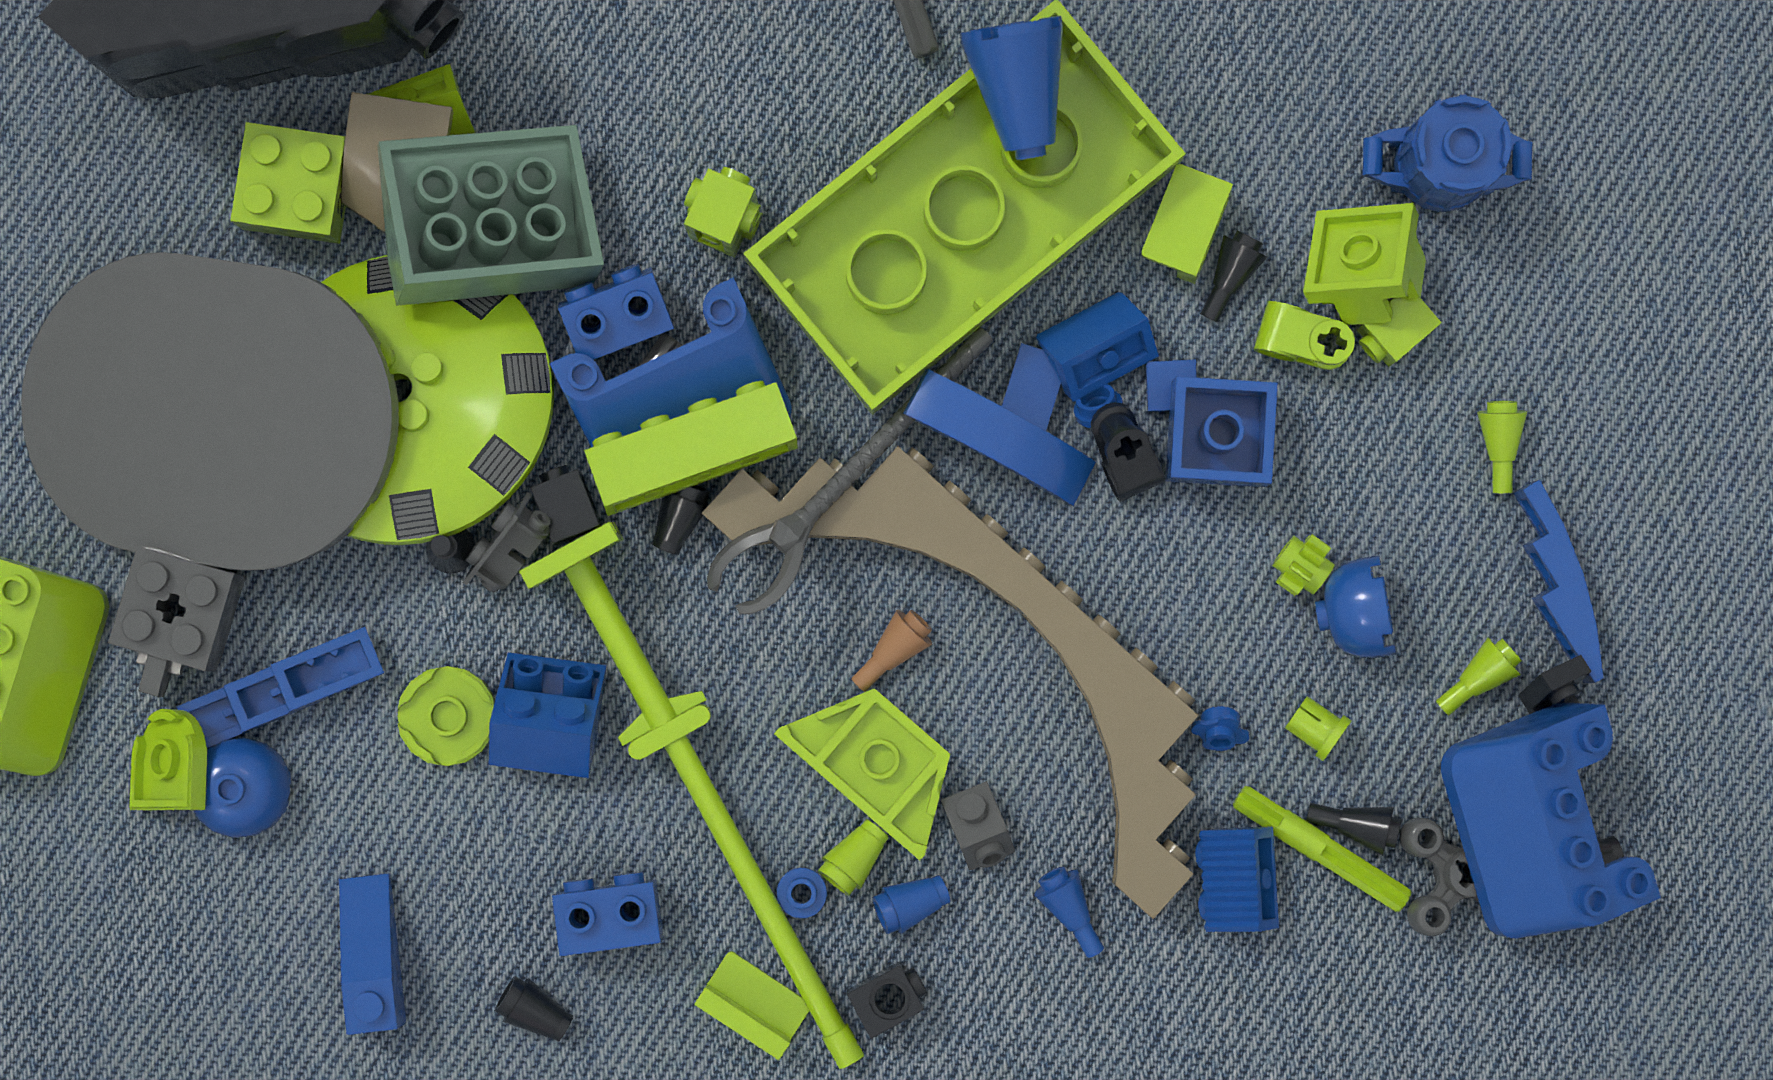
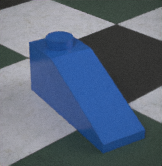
M387 873L339 879L341 988L346 1034L398 1029L406 1023L391 875Z

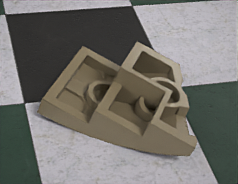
M352 92L343 156L342 204L360 217L373 223L380 231L385 233L378 142L449 136L454 114L452 107Z

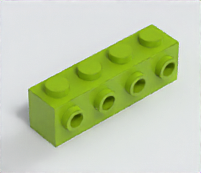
M764 381L752 382L735 391L737 396L721 402H717L716 398L704 399L689 406V413L671 420L669 415L656 416L641 423L640 431L623 437L621 432H612L593 440L592 444L594 447L586 449L584 452L607 515L619 513L798 449L797 436L777 382L766 386Z

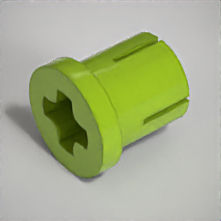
M1307 696L1284 729L1317 751L1315 756L1324 761L1352 720L1345 715L1340 719Z

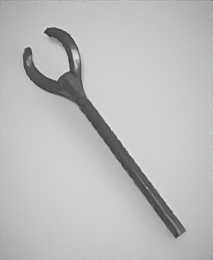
M979 327L936 373L955 381L963 373V370H966L974 362L973 360L993 342L992 337L983 328ZM910 398L871 437V440L869 439L860 448V451L858 450L849 459V462H846L838 470V473H835L827 481V484L822 486L805 506L796 510L791 515L777 519L775 523L747 531L728 543L716 555L710 566L707 576L708 589L718 592L721 576L727 565L747 549L770 540L777 549L785 554L777 577L765 593L755 600L737 604L735 607L739 614H753L776 603L787 592L799 571L804 547L806 546L810 531L818 518L833 505V502H836L844 494V491H847L855 483V480L859 479L866 469L898 439V436H901L909 428V425L915 422V420L903 414Z

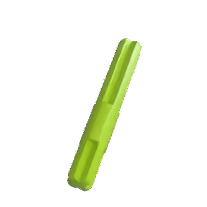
M1250 786L1243 787L1236 796L1233 807L1262 827H1273V833L1276 838L1312 861H1317L1393 911L1400 912L1409 901L1412 892L1408 887L1331 839L1328 834L1292 811L1282 808Z

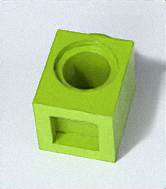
M1408 294L1407 297L1392 298L1389 301L1393 310L1391 322L1362 324L1356 329L1363 337L1359 340L1361 348L1374 362L1380 363L1383 360L1388 367L1391 366L1442 323L1421 298H1409Z

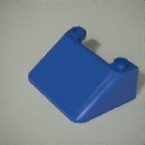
M734 277L714 286L704 298L703 314L711 333L606 381L597 363L589 356L579 353L568 354L549 363L591 448L594 447L592 444L593 440L612 432H621L623 437L640 431V424L648 419L660 415H669L671 420L689 413L688 407L696 402L708 398H716L717 402L737 396L735 392L737 389L756 381H764L765 386L777 382L788 415L791 418L792 405Z

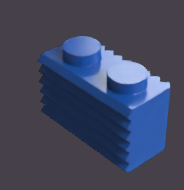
M1234 827L1200 831L1199 838L1201 840L1197 843L1195 856L1198 867L1203 870L1201 875L1203 891L1199 896L1198 908L1201 917L1206 921L1204 925L1206 932H1262L1279 928L1273 827Z

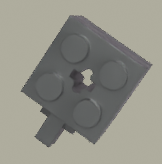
M136 547L108 643L138 652L136 663L145 666L139 692L156 697H164L171 675L181 676L185 666L202 671H216L223 656L246 576L213 566L198 564L144 547ZM179 601V605L186 607L183 617H174V614L169 611L172 602Z

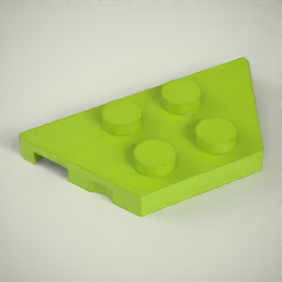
M875 688L776 730L774 735L919 861L925 856L950 753Z

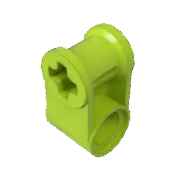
M1267 301L1254 345V351L1279 360L1299 362L1323 370H1333L1343 365L1348 357H1350L1354 349L1355 338L1348 325L1339 320L1313 314L1290 304ZM1328 334H1333L1337 336L1336 344L1343 347V350L1337 349L1333 356H1327L1324 354L1325 346L1317 343V340L1324 341Z

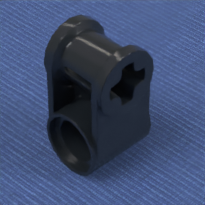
M1113 402L1098 409L1090 423L1091 431L1102 458L1101 465L1117 500L1122 502L1165 482L1164 473L1151 447L1149 438L1144 430L1138 427L1136 418L1130 408L1123 403Z

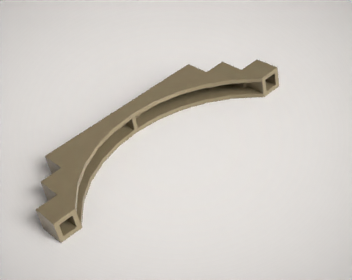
M897 446L858 491L851 485L836 502H833V505L825 513H822V516L815 522L808 538L867 540L923 554L974 578L1019 611L1054 649L1089 706L1107 756L1116 812L1112 883L1147 915L1154 919L1193 875L1184 866L1190 859L1185 852L1169 838L1162 845L1156 839L1196 795L1187 787L1193 779L1171 759L1165 766L1159 762V759L1199 716L1190 708L1195 702L1194 698L1174 681L1167 687L1156 678L1153 673L1158 668L1157 665L1135 647L1131 653L1127 652L1115 641L1120 632L1099 614L1093 620L1078 608L1083 599L1067 584L1060 581L1054 586L1040 573L1046 566L1025 547L1019 553L1012 549L1003 540L1009 533L988 514H985L981 520L966 507L971 499L950 480L944 486L929 474L934 466L913 447L905 453ZM819 458L780 502L773 497L779 491V488L757 469L750 476L741 469L702 514L733 541L747 531L775 523L777 519L791 515L796 510L805 506L822 486L827 484V481L835 473H838L843 464L834 458L828 465L822 458ZM769 540L758 545L772 544V542Z

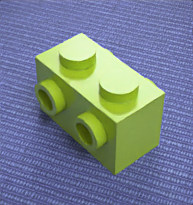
M723 167L720 173L708 168L703 180L695 178L684 202V206L688 207V215L684 226L689 238L735 258L743 239H753L763 216V213L760 212L761 205L758 203L755 188L749 185L751 179L728 167Z

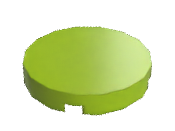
M450 666L426 670L410 681L400 697L397 716L400 736L409 750L427 763L451 766L468 762L482 753L489 744V722L495 703V696L484 680L469 670Z

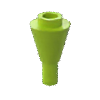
M1488 401L1487 410L1477 412L1490 461H1492L1493 493H1513V461L1516 459L1528 412L1517 410V401Z
M1488 637L1460 675V681L1436 700L1437 704L1449 716L1473 695L1475 697L1520 676L1521 674L1515 667L1522 662L1521 658L1503 638L1494 644Z

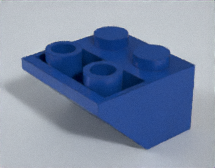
M508 652L489 722V765L589 778L597 743L607 665Z

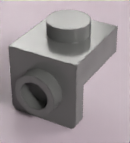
M987 781L941 800L969 870L995 866L1002 862L1006 856L1015 852L1008 829Z

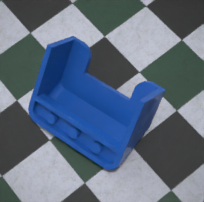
M1563 703L1556 707L1552 705L1456 743L1448 748L1442 758L1441 775L1487 927L1498 936L1523 938L1596 926L1661 898L1653 870L1645 860L1626 856L1604 864L1578 775V769L1602 760L1611 749L1613 731L1605 704Z

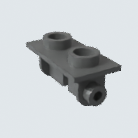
M527 492L516 507L508 502L491 525L497 531L489 541L481 536L465 559L472 566L462 582L467 586L474 575L481 578L482 585L488 591L497 592L499 589L507 588L510 581L526 561L511 549L514 548L529 558L543 539L548 536L550 532V518L542 511L536 510L532 512L525 507L532 494Z

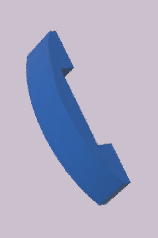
M925 369L903 412L904 415L945 437L954 439L1030 481V484L1071 506H1074L1096 463L1079 450L1028 420L929 369Z

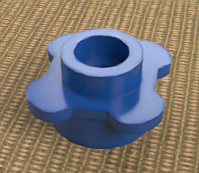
M1218 706L1206 709L1202 712L1200 720L1195 721L1191 726V732L1199 735L1202 739V746L1209 750L1225 751L1233 748L1235 744H1244L1249 740V731L1241 729L1240 714L1229 707Z

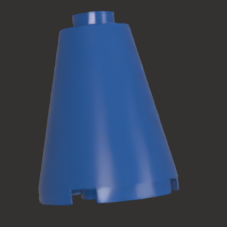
M1061 16L997 25L960 33L961 44L1004 151H1015L1016 160L1047 155L1045 145L1055 143L1063 31Z

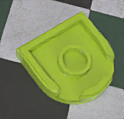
M159 709L148 717L147 720H150V723L143 736L137 735L133 744L129 808L130 810L140 811L205 810L207 746L203 730L197 719L187 711Z

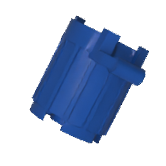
M1460 94L1458 97H1451L1442 101L1440 99L1434 102L1409 127L1389 129L1374 136L1363 138L1362 176L1368 177L1382 185L1390 186L1392 192L1404 193L1409 199L1424 209L1438 212L1460 210L1482 195H1489L1495 190L1508 189L1524 181H1531L1532 142L1510 133L1509 123L1506 118L1503 119L1499 112L1491 106L1490 102L1467 96V94ZM1383 143H1389L1387 148H1396L1394 157L1395 172H1382ZM1512 151V175H1504L1507 171L1506 167Z

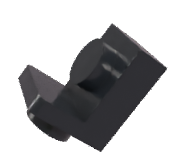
M1579 655L1541 673L1518 696L1529 714L1552 705L1556 707L1563 703H1579L1576 695L1580 693L1577 685L1592 671L1582 655Z

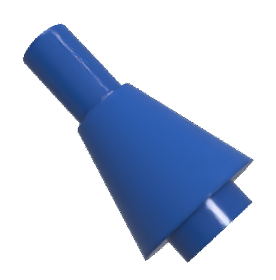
M1058 867L1043 875L1038 881L1040 887L1036 890L1034 896L1068 931L1073 932L1087 958L1102 952L1104 946L1090 923L1091 918L1078 870L1066 871L1065 867Z

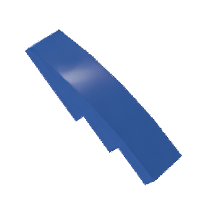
M1540 480L1530 482L1513 494L1539 535L1522 546L1548 589L1531 599L1569 660L1582 655L1592 672L1582 680L1583 683H1596L1603 679L1604 676L1598 629L1585 577L1566 527Z
M363 627L271 664V667L223 685V688L176 707L178 710L191 713L197 719L203 730L208 749L223 740L236 738L384 674V671L366 627Z

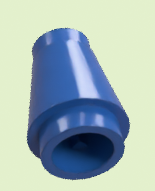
M940 875L882 887V893L872 897L877 917L886 934L895 931L902 934L942 908V906L951 902L947 887Z

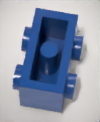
M634 264L612 273L613 282L594 288L592 282H587L564 292L567 300L558 303V310L575 353L587 355L594 360L674 329L672 318L652 267L641 271L639 264ZM635 296H641L647 300L639 308L632 307L629 301ZM593 314L600 320L595 325H587L582 319L586 315Z
M643 872L614 875V885L594 887L593 878L563 882L564 892H557L552 895L559 956L661 943L664 940L656 879L644 881ZM626 902H635L640 908V915L637 917L629 915L625 907ZM577 908L585 909L588 912L589 923H582L577 919Z

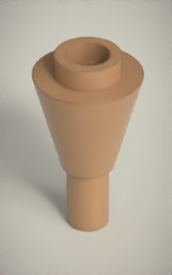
M896 610L873 650V656L851 679L861 690L866 692L886 670H892L933 645L927 636L932 631V628L915 611L910 610L907 614H904L900 610Z

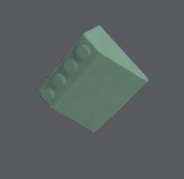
M577 125L378 142L387 258L396 306L567 289L587 282L594 284L604 266Z

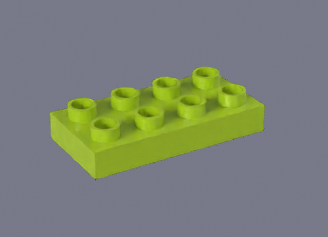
M1054 0L1029 20L1036 21L1040 18L1061 16L1063 24L1055 143L1045 145L1047 155L1016 160L1015 151H1004L973 71L970 68L743 253L746 263L872 415L918 379L925 369H930L979 327L989 321L1170 173L1176 165L1182 162L1186 154L1059 0Z

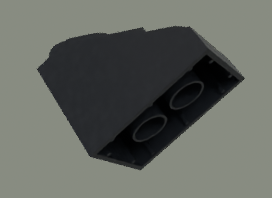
M52 0L38 15V18L132 97L155 99L180 95L226 84L232 92L303 75L313 77L339 76L399 62L412 48L423 58L428 59L443 48L455 34L462 23L464 13L453 4L455 0Z

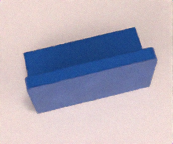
M1117 292L1036 336L1038 345L1055 362L1064 393L1073 402L1159 356L1148 318L1122 292Z

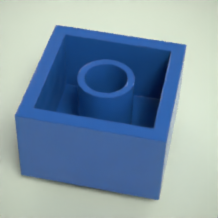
M1176 376L1171 383L1165 481L1264 488L1272 484L1278 383Z

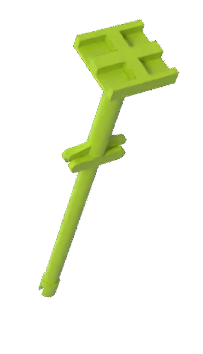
M608 522L519 572L528 589L538 587L565 572L642 712L618 736L620 743L624 746L631 742L628 752L636 760L643 759L659 749L665 748L823 1035L822 1040L828 1051L831 1053L839 1069L848 1067L860 1060L864 1053L855 1039L849 1024H845L686 736L709 721L711 717L710 708L705 704H700L706 701L707 698L703 691L668 698L591 558L624 540L615 522Z

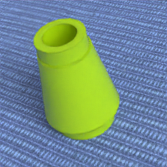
M866 819L861 826H858L822 857L824 863L818 870L819 874L847 896L855 888L861 890L884 847L883 845L889 837L878 826Z

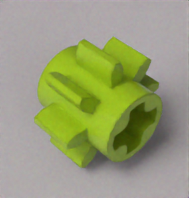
M1313 534L1311 536L1308 535L1304 542L1293 535L1272 564L1274 568L1281 572L1275 583L1294 596L1298 595L1303 588L1314 595L1335 566L1334 563L1325 558L1331 547Z

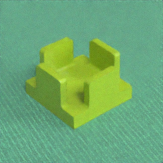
M1414 203L1316 211L1303 289L1308 303L1334 304L1343 323L1358 325L1391 322L1393 310L1387 298L1407 297V294L1409 298H1420L1426 258L1416 235L1419 214Z

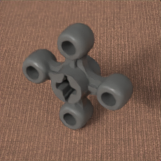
M1416 817L1408 820L1402 826L1399 840L1406 853L1414 857L1425 858L1433 864V875L1436 885L1429 894L1418 897L1411 902L1407 911V919L1413 930L1421 935L1438 936L1449 928L1452 918L1451 910L1457 902L1466 898H1472L1478 902L1479 900L1463 846L1454 847L1448 844L1444 839L1441 827L1435 821L1429 818ZM1423 830L1425 832V841L1420 845L1418 843V835ZM1455 862L1465 864L1463 871L1468 875L1467 879L1471 881L1470 883L1460 881L1463 875L1458 870L1459 867ZM1431 908L1433 918L1427 923L1425 919L1426 913Z

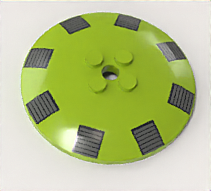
M387 255L353 264L323 280L321 283L335 290L336 294L342 297L357 313H361L372 327L381 342L380 348L387 362L389 372L394 376V380L405 379L412 383V391L409 397L402 402H398V437L387 480L376 501L369 505L347 536L377 544H419L432 541L438 535L448 537L459 533L495 512L517 491L534 468L546 442L553 415L554 378L549 364L551 363L550 357L534 320L523 304L513 294L396 306Z

